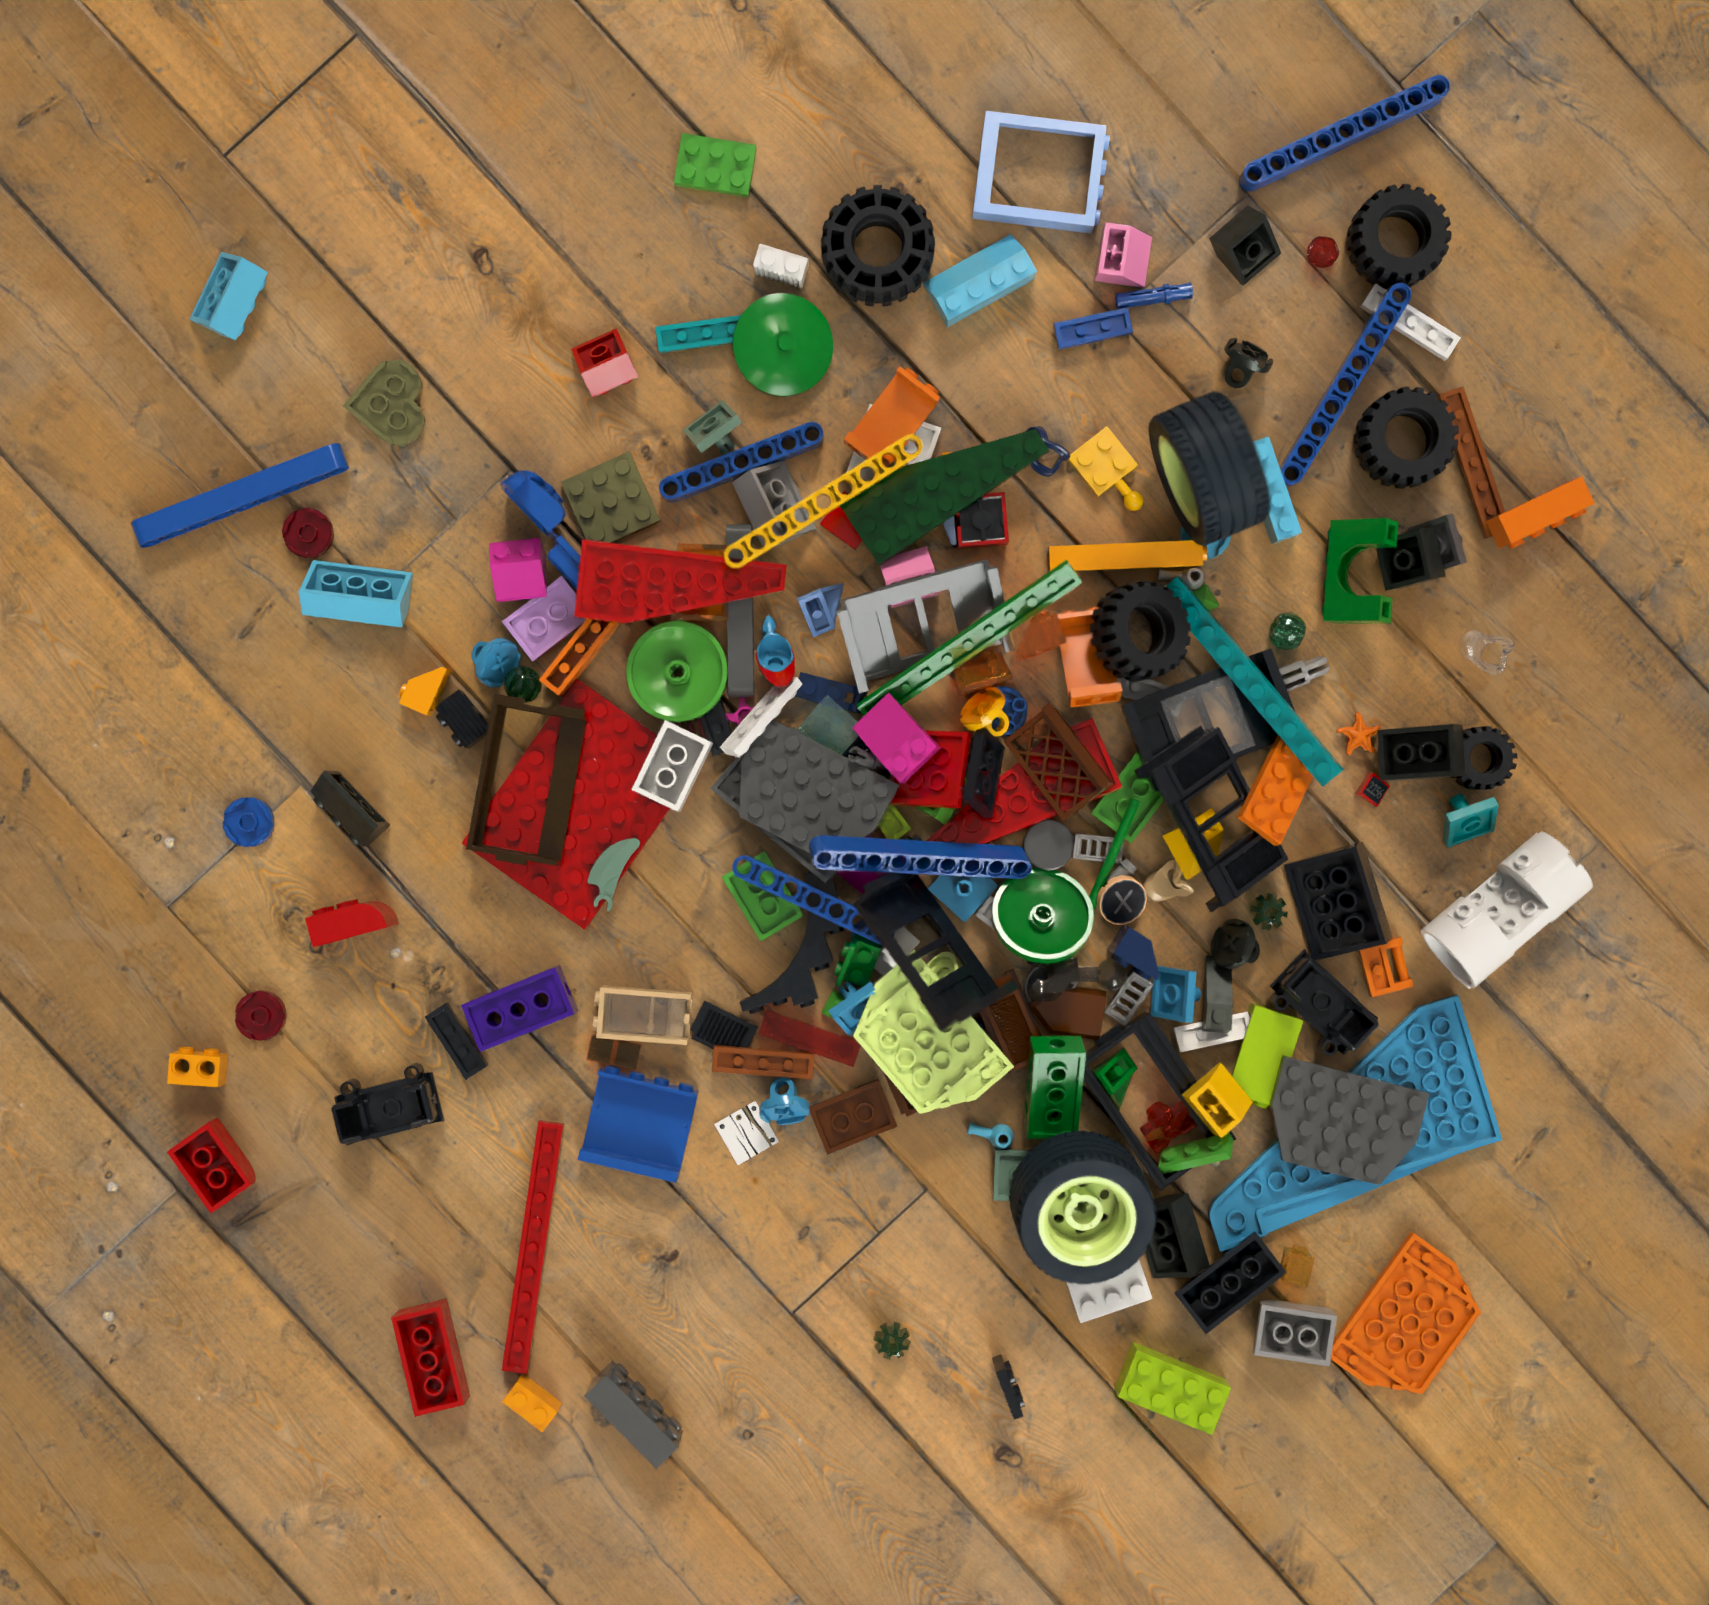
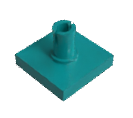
M1457 794L1449 800L1454 811L1447 813L1445 816L1443 841L1447 848L1495 831L1499 804L1494 797L1472 805L1468 804L1464 794Z

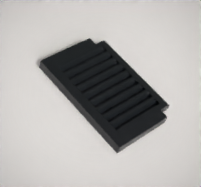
M704 1000L690 1029L694 1032L691 1039L713 1050L714 1045L749 1047L758 1026Z

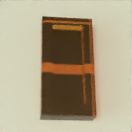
M592 1034L586 1060L636 1070L641 1045L622 1040L596 1038V1035Z

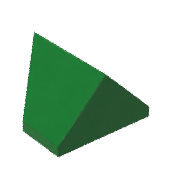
M1124 1048L1091 1069L1120 1110L1132 1075L1138 1069Z

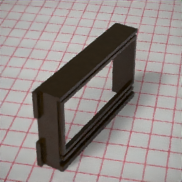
M494 693L466 849L496 855L495 860L526 865L527 861L555 866L561 865L588 716L585 715V710L561 705H554V709L524 704L525 699ZM507 708L562 718L538 854L483 844Z

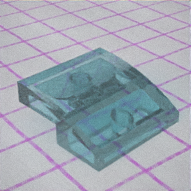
M826 695L797 730L807 738L842 755L858 736L852 729L858 721L830 696Z

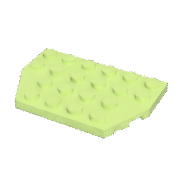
M922 958L912 963L927 985L939 980ZM897 964L875 982L874 988L876 990L873 992L876 994L869 996L853 1034V1037L919 1114L976 1100L1014 1067L972 1017L960 1024L957 1022L941 1031Z

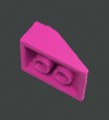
M890 693L884 696L852 728L900 783H905L941 749Z

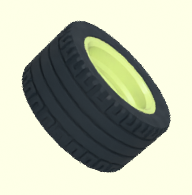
M1212 391L1153 416L1149 422L1148 431L1151 450L1159 477L1177 518L1189 537L1196 544L1202 546L1209 545L1266 520L1270 512V495L1264 468L1244 420L1228 397L1221 392Z
M1082 1130L1059 1133L1034 1146L1027 1153L1026 1157L1021 1160V1163L1018 1164L1017 1171L1013 1174L1014 1178L1011 1180L1012 1187L1009 1191L1010 1209L1023 1249L1028 1258H1031L1032 1263L1037 1265L1038 1269L1043 1270L1045 1274L1052 1276V1278L1060 1279L1062 1282L1077 1284L1099 1283L1121 1275L1136 1264L1138 1259L1144 1255L1148 1244L1152 1240L1154 1227L1156 1226L1155 1201L1135 1158L1132 1157L1129 1150H1126L1123 1145H1119L1118 1141L1092 1131ZM1103 1214H1106L1107 1216L1101 1221Z

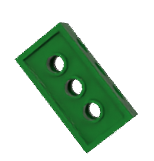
M1030 1036L1023 1114L1027 1139H1048L1059 1133L1079 1130L1086 1051L1081 1036Z

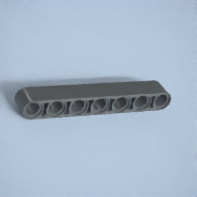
M726 524V549L751 533L752 524ZM752 538L751 541H750V544H751V547H752V548H753V538ZM732 550L728 557L743 559V554L739 550ZM752 597L727 602L729 698H754L755 695L754 610Z

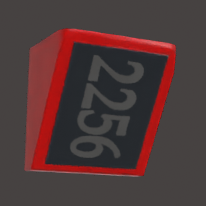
M1369 772L1355 794L1377 807L1390 785L1385 781H1380V777L1376 774Z

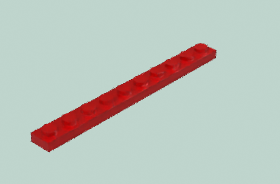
M538 1121L502 1371L527 1374L529 1369L564 1123Z

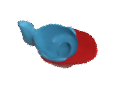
M767 615L762 625L763 638L755 654L760 672L771 684L777 687H785L792 681L795 675L794 652L790 643L784 637L775 633V621L770 615Z

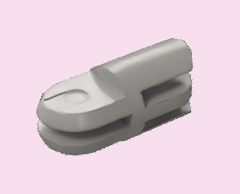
M1320 656L1305 662L1300 660L1279 668L1283 681L1287 684L1285 685L1287 691L1289 692L1309 684L1311 679L1328 673L1330 665H1323L1328 662V659L1325 656Z

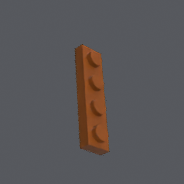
M714 1045L712 1072L812 1079L815 1054L811 1052Z

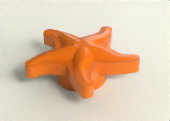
M1359 712L1354 714L1355 722L1352 727H1342L1336 730L1337 733H1343L1348 739L1346 755H1351L1352 751L1359 746L1370 753L1376 752V749L1371 745L1370 738L1377 733V730L1381 729V725L1374 727L1365 726L1363 717Z

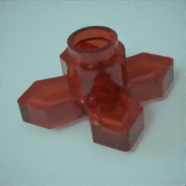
M1182 1100L1171 1107L1162 1101H1158L1146 1110L1149 1122L1140 1127V1131L1153 1152L1158 1153L1168 1146L1172 1139L1178 1135L1186 1134L1195 1128L1196 1124L1189 1115L1190 1112Z

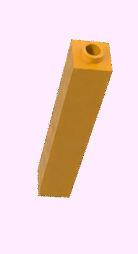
M1193 540L1049 546L1048 568L1051 571L1065 560H1068L1075 571L1203 566V561L1207 560V546L1196 544Z

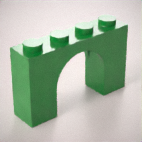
M1389 518L1331 520L1327 534L1329 548L1326 555L1327 574L1324 580L1323 621L1333 624H1391L1393 598L1383 595L1355 594L1349 585L1348 570L1352 560L1366 549L1397 547V521Z

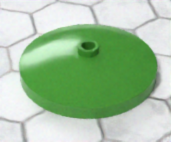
M670 621L652 627L636 641L627 662V682L636 702L650 715L668 722H688L704 716L719 702L728 681V663L721 645L707 630L690 622ZM679 669L683 673L681 678L675 677V672Z

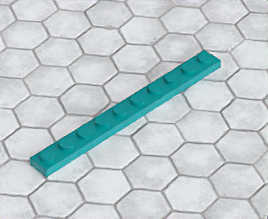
M1180 576L1174 578L1166 587L1174 592V597L1178 596L1180 598L1183 610H1187L1189 616L1186 618L1187 622L1191 624L1192 634L1322 787L1344 770L1343 767Z

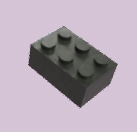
M1445 724L1377 730L1380 781L1466 776L1463 725Z

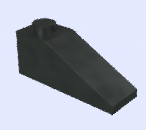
M1205 956L1202 1031L1228 1033L1232 1030V969L1217 965L1213 956Z

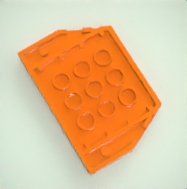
M1411 1231L1335 1336L1331 1360L1368 1386H1383L1393 1390H1408L1412 1393L1423 1394L1481 1313L1468 1286L1459 1273L1456 1263Z

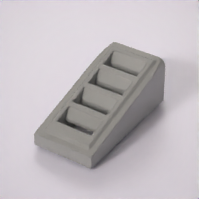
M1074 833V847L1071 858L1104 862L1114 838ZM1082 839L1087 840L1085 854H1081ZM1092 840L1096 841L1095 856L1090 855ZM1102 841L1106 842L1105 857L1100 856ZM1123 844L1115 860V863L1121 864L1120 861L1122 860Z
M1130 970L1104 1013L1126 1026L1154 984ZM1132 981L1143 986L1141 991L1130 985ZM1129 989L1138 996L1134 999L1127 995L1125 991ZM1121 997L1132 1003L1130 1008L1119 1002ZM1114 1007H1120L1127 1012L1126 1015L1123 1016L1113 1010Z

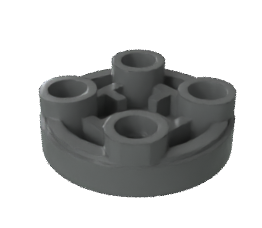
M1042 821L1032 825L1025 834L1023 841L1024 851L1029 861L1038 868L1045 870L1058 869L1065 865L1073 854V835L1059 821Z

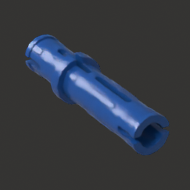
M1191 282L1171 286L1163 284L1162 287L1116 293V308L1122 309L1156 303L1167 305L1171 304L1172 301L1193 299V287Z

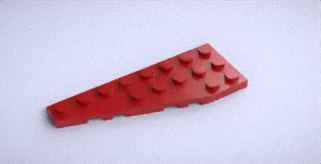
M582 539L574 618L626 624L781 592L785 589L787 565L751 561L739 569H733L725 563L724 557ZM729 558V560L734 564L740 563L743 560L737 558Z
M1093 718L1072 726V730L1114 784L1093 800L1122 789L1121 782ZM1043 739L1031 752L1044 754L1046 739ZM1050 740L1049 754L1062 756L1063 744L1061 741ZM1067 751L1066 756L1072 757L1070 753ZM1031 755L1030 768L1034 771H1042L1044 757ZM1048 757L1046 772L1059 774L1061 759ZM1065 760L1064 774L1077 776L1079 766L1077 762ZM1018 762L999 778L993 818H983L970 805H967L950 822H947L946 825H943L926 841L989 844L1057 816L1058 813ZM1082 770L1081 777H1087ZM1036 774L1041 781V774ZM1046 775L1045 788L1049 791H1057L1059 777ZM1063 777L1061 792L1075 794L1077 779ZM1080 781V795H1089L1096 790L1091 781ZM1051 794L1056 801V794ZM1060 796L1059 806L1064 812L1073 807L1074 797ZM1078 797V803L1084 798Z

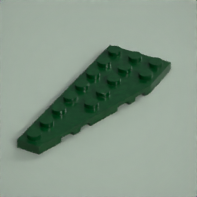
M1036 429L903 466L840 505V507L880 566L1047 454L1049 449Z

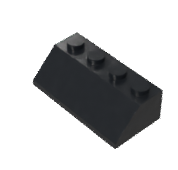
M1254 1231L1178 1289L1175 1295L1204 1333L1207 1334L1287 1272Z

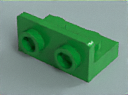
M854 933L851 943L846 941L841 954V956L845 957L844 962L838 961L834 975L838 976L835 985L840 987L842 980L852 982L861 987L867 985L882 945Z

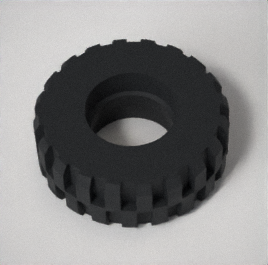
M873 185V189L866 190L865 187L856 189V194L852 196L846 194L841 198V203L838 206L834 205L830 210L829 218L825 220L823 225L821 252L828 278L833 280L835 288L840 293L845 292L849 295V299L856 303L858 300L864 301L866 306L874 307V303H882V307L889 306L892 301L898 300L901 302L907 299L908 294L911 292L915 293L921 287V283L928 277L933 263L935 237L933 235L932 222L926 217L927 212L924 207L915 203L913 196L908 193L905 196L900 194V189L891 186L890 190L882 189V185ZM873 226H883L891 229L901 239L902 250L900 256L893 263L883 267H873L863 263L854 251V242L860 232Z

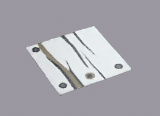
M756 1101L714 1124L737 1165L779 1142L769 1123L760 1118L759 1106Z

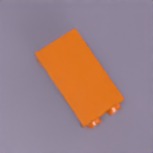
M899 366L894 378L852 432L850 431L846 435L844 444L867 460L902 437L909 434L914 435L939 403L938 390L929 383H926V385L922 384L917 380L918 375L911 369L906 368L904 370ZM909 441L903 444V448L907 445ZM884 455L881 459L882 464L889 468L894 462V458L891 455Z
M1092 607L1086 611L1075 612L1069 610L1057 614L1056 630L1070 708L1121 701V682H1118L1117 677L1113 675L1114 670L1108 671L1103 667L1104 661L1102 659L1098 660L1095 655L1097 652L1096 647L1091 644L1093 633L1090 632V624L1094 623L1092 614L1098 607Z

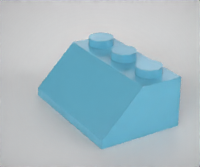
M221 252L189 320L236 341L237 337L244 330V322L248 314L255 307V299L258 292L266 284L268 272L243 257Z

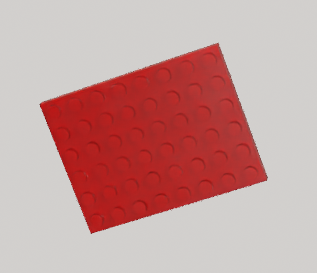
M576 679L559 703L561 706L585 710V715L588 716L561 865L555 866L527 861L526 865L495 860L496 855L473 852L585 930L606 901V899H601L598 902V906L595 907L593 901L599 895V887L587 882L590 870L596 859L604 850L618 841L628 838L639 839L640 845L626 862L618 879V884L671 808L632 790L658 735L586 684ZM549 717L490 801L483 839L484 845L538 854L562 718ZM469 833L462 841V844L466 847Z

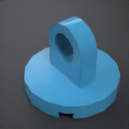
M496 638L490 642L480 641L475 644L472 650V660L475 664V672L479 681L491 688L501 687L504 685L502 684L506 680L510 681L516 674L521 660L517 645L506 638Z
M778 1077L772 1082L770 1098L763 1101L759 1106L760 1118L766 1123H771V1120H774L780 1125L795 1124L803 1121L805 1115L809 1116L810 1114L809 1102L797 1096L796 1085L787 1077ZM789 1085V1089L785 1094H778L781 1086Z

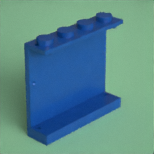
M608 1065L605 1068H601L597 1074L599 1079L584 1143L579 1151L578 1160L676 1183L679 1178L699 1090H695L694 1086L688 1083H679V1086L669 1084L670 1080L662 1077H655L654 1080L648 1079L641 1072L630 1071V1074L620 1072L621 1069L615 1066Z

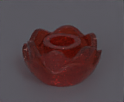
M1318 236L1312 240L1307 248L1308 260L1318 268H1327L1333 265L1339 256L1338 246L1335 240L1330 237Z

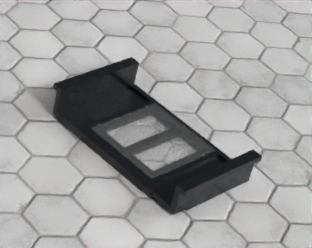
M1270 648L1248 656L1294 710L1272 649ZM1221 667L1121 705L1142 765L1198 726H1202L1204 730L1219 727L1235 758L1273 744L1278 735ZM1148 777L1152 791H1159L1153 778Z

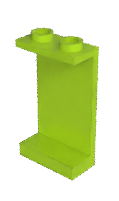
M1250 1003L1247 1011L1251 1014L1231 1076L1248 1097L1253 1100V1105L1267 1109L1282 1055L1292 1057L1303 1020Z

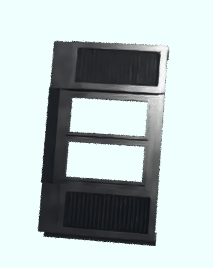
M1198 726L1134 771L1139 779L1152 777L1215 894L1212 899L1205 903L1209 911L1213 912L1239 897L1286 862L1288 857L1281 845L1274 846L1254 830H1251L1215 857L1203 833L1241 807L1250 792V788L1235 762L1236 758L1220 728L1215 727L1204 730L1202 726ZM1227 774L1239 797L1198 825L1186 802Z
M888 873L863 886L865 892L853 903L872 933L877 935L920 997L919 1000L941 1031L957 1022L958 1024L962 1023L1019 988L1014 980L998 988L921 880L919 874ZM927 915L942 937L907 956L891 933ZM948 944L963 966L927 985L912 963Z

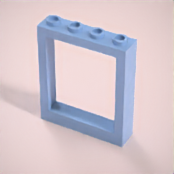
M986 111L972 219L1092 233L1094 225L1098 226L1101 210H1096L1097 200H1102L1104 185H1099L1100 175H1105L1107 160H1102L1103 151H1108L1110 135H1106L1107 125ZM999 126L1094 138L1085 215L990 203Z

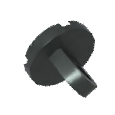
M1237 338L1229 339L1224 348L1226 354L1232 358L1224 374L1225 381L1233 388L1245 386L1255 371L1267 373L1273 365V359H1267L1269 355L1266 351L1249 341L1238 343ZM1238 368L1243 371L1244 379L1242 381H1236L1233 378V369Z
M1236 918L1224 922L1225 925L1216 930L1211 941V954L1215 957L1217 965L1227 969H1236L1245 963L1255 962L1259 957L1260 947L1257 940H1255L1253 928L1248 923Z

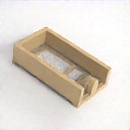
M603 985L600 987V991L595 993V1006H599L598 1016H594L593 1031H597L596 1038L687 1045L690 1039L693 992Z

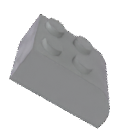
M1261 1300L1253 1354L1330 1366L1337 1315L1330 1308L1280 1300Z

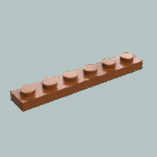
M1464 386L1439 394L1437 399L1439 402L1444 399L1448 404L1446 410L1448 413L1453 412L1456 417L1452 421L1453 426L1458 425L1459 433L1454 436V439L1459 441L1455 453L1483 538L1486 539L1492 537L1486 521L1504 513L1505 510Z

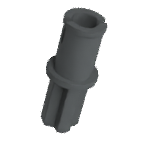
M857 746L850 749L849 752L856 754V757L848 754L850 762L861 765L871 771L887 775L889 770L872 751L867 752Z

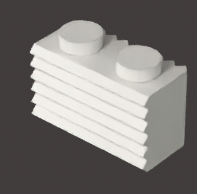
M759 244L753 267L756 276L760 274L761 277L765 276L766 279H774L775 282L779 280L780 283L784 282L785 285L788 283L790 286H798L801 289L807 275L809 261L806 257Z

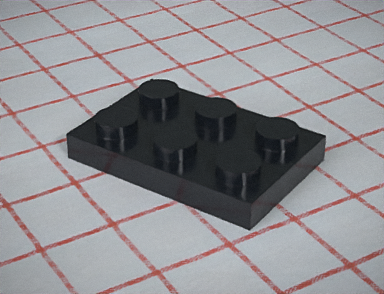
M986 728L975 730V735L971 740L972 752L970 761L967 763V780L963 786L962 795L963 800L983 818H993L1005 747Z

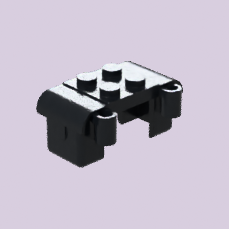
M1305 949L1299 953L1270 985L1275 991L1270 997L1271 1006L1278 1010H1285L1288 1006H1291L1323 1036L1318 1041L1317 1047L1326 1055H1334L1337 1050L1343 1055L1348 1050L1355 1051L1379 1025L1378 1017L1361 1004L1336 978L1317 963ZM1282 998V1003L1277 1005V1000ZM1330 1043V1047L1325 1050V1045Z
M413 1063L404 1070L405 1078L363 1089H361L360 1082L357 1079H349L342 1083L340 1086L341 1094L334 1097L336 1104L331 1108L339 1142L347 1146L359 1141L374 1139L435 1122H444L445 1119L433 1072L425 1073L420 1063ZM412 1068L416 1070V1075L412 1073ZM348 1084L352 1086V1091L349 1090Z

